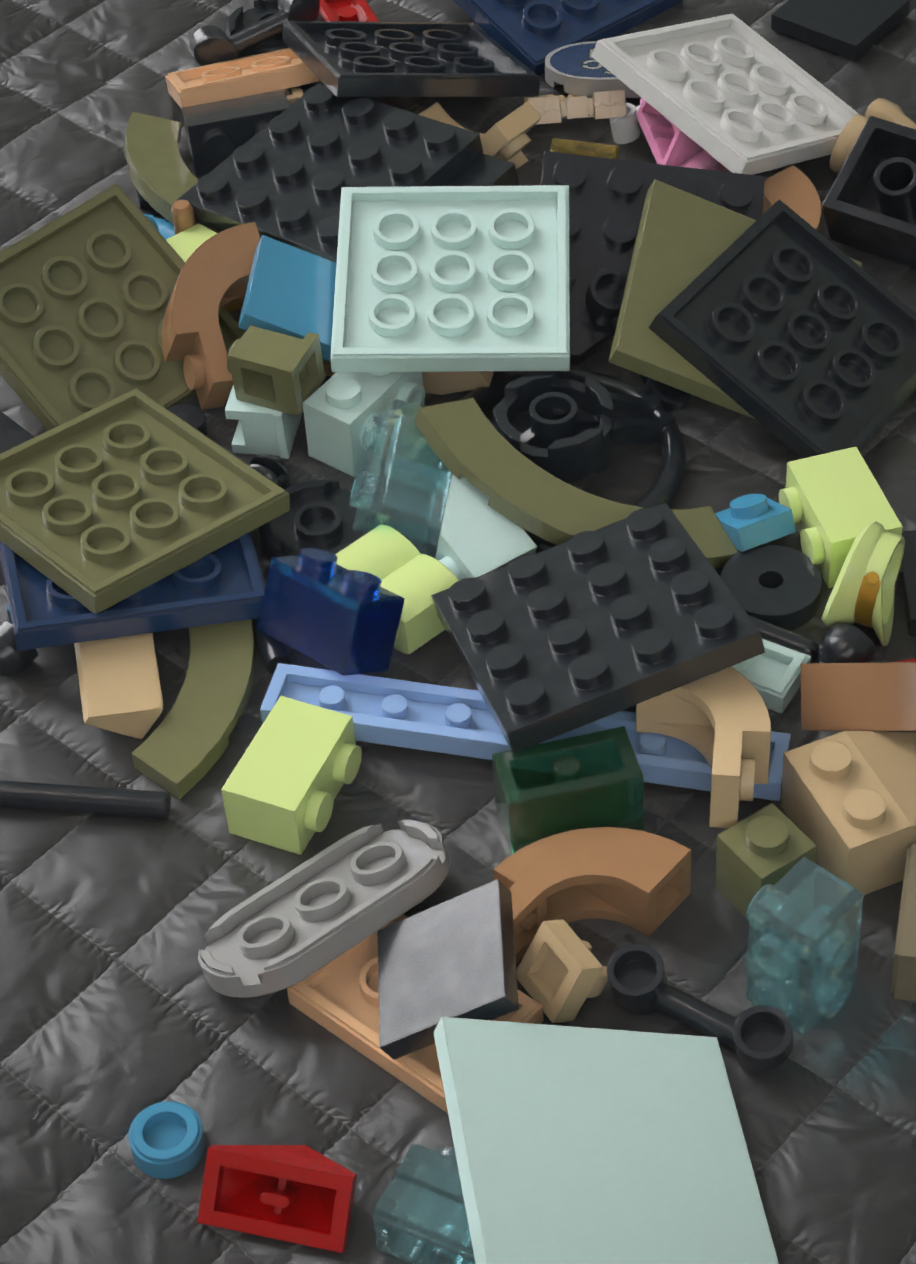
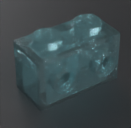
M803 857L774 886L772 884L763 886L751 900L746 913V919L749 922L748 950L744 959V963L747 966L746 999L752 1002L754 1006L769 1005L780 1009L789 1018L792 1029L802 1036L823 1016L827 1019L834 1017L846 1003L852 986L856 983L863 893L806 857Z

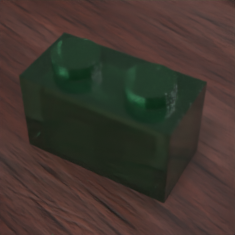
M625 726L537 744L515 754L511 750L492 754L495 806L511 855L535 841L570 830L596 827L644 829L643 774Z

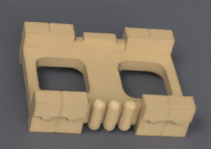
M625 90L593 92L592 98H587V96L574 97L572 94H569L567 97L564 95L554 96V94L539 95V97H523V104L529 101L542 117L535 125L562 122L561 118L566 116L567 119L584 117L604 119L627 116Z

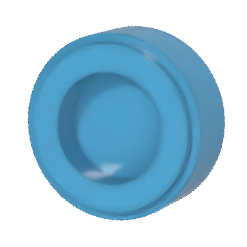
M165 1101L153 1104L142 1110L134 1118L129 1128L128 1140L133 1160L143 1173L151 1177L170 1179L182 1176L191 1171L204 1155L206 1141L201 1119L191 1107L183 1103Z

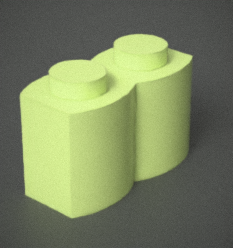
M380 524L324 562L327 578L325 593L332 606L340 614L348 615L350 613L357 620L364 622L372 637L383 646L390 645L404 654H411L445 630L437 615L431 595L449 589L459 579L437 559L421 554L404 535L392 527Z

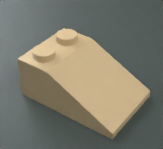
M842 731L783 753L781 807L788 818L817 845L816 859L845 902L904 880L907 848H911V843L916 844V732Z

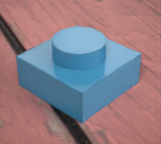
M763 494L740 496L730 502V508L715 513L735 548L741 552L796 532L792 509L767 498Z

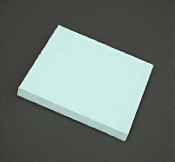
M569 185L341 187L330 356L332 372L570 371Z
M441 1017L434 1031V1039L475 1264H779L717 1037Z

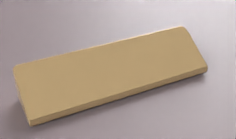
M153 633L74 643L84 724L143 739L163 710V698Z

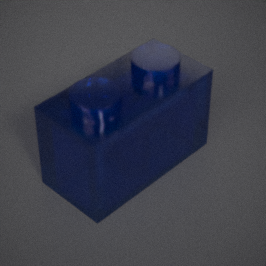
M303 548L300 550V554L296 556L272 557L257 625L258 630L343 676L389 669L405 598L381 587L382 580L376 575L363 571L348 570L338 565L337 556L324 550Z

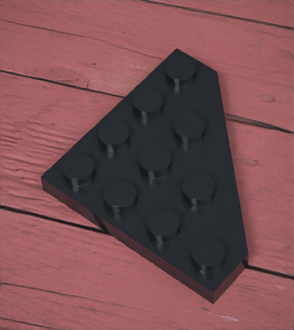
M544 151L540 185H569L570 365L578 366L595 353L596 347L613 336L609 328L599 326L591 319L585 304L586 291L593 276L600 270L612 268L628 275L646 194L654 179L758 220L762 216L765 176Z

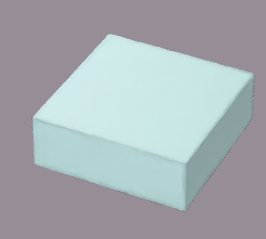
M762 639L765 653L732 667L751 682L763 698L768 709L782 714L801 686V664H810L811 656Z

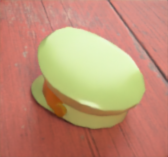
M874 521L860 531L845 559L821 619L827 628L838 622L850 625L858 623L873 628L882 646L888 645L893 626L895 584L904 554V537L887 532L884 526L877 521Z

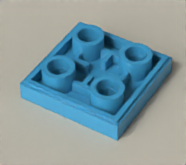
M262 235L255 249L238 328L247 331L251 325L304 339L308 332L319 334L322 358L331 362L337 263Z

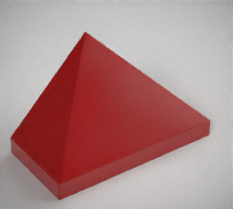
M212 1145L207 1149L197 1223L343 1253L347 1248L357 1174L306 1145Z

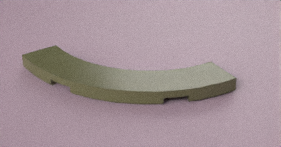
M132 112L126 127L124 158L127 160L130 168V179L141 196L157 212L173 224L171 208L174 202L198 181L183 162L179 152L178 144L181 139L182 122ZM205 226V227L211 229L212 231H214V232H216V233L221 232V231H219V230H216V229H213V228H211V227Z
M474 398L420 407L414 423L444 465L459 480L465 477L473 486L490 498L487 505L521 528L552 544L560 545L569 541L578 533L595 531L623 520L634 511L644 508L598 497L578 489L540 468L516 450L495 429L483 414ZM711 506L693 509H672V512L714 569L724 568L728 560L738 553Z
M251 619L188 628L190 657L181 691L161 724L131 753L136 770L178 799H181L222 756L229 745L228 737L236 726L240 715L245 714L248 708L254 685L256 665Z

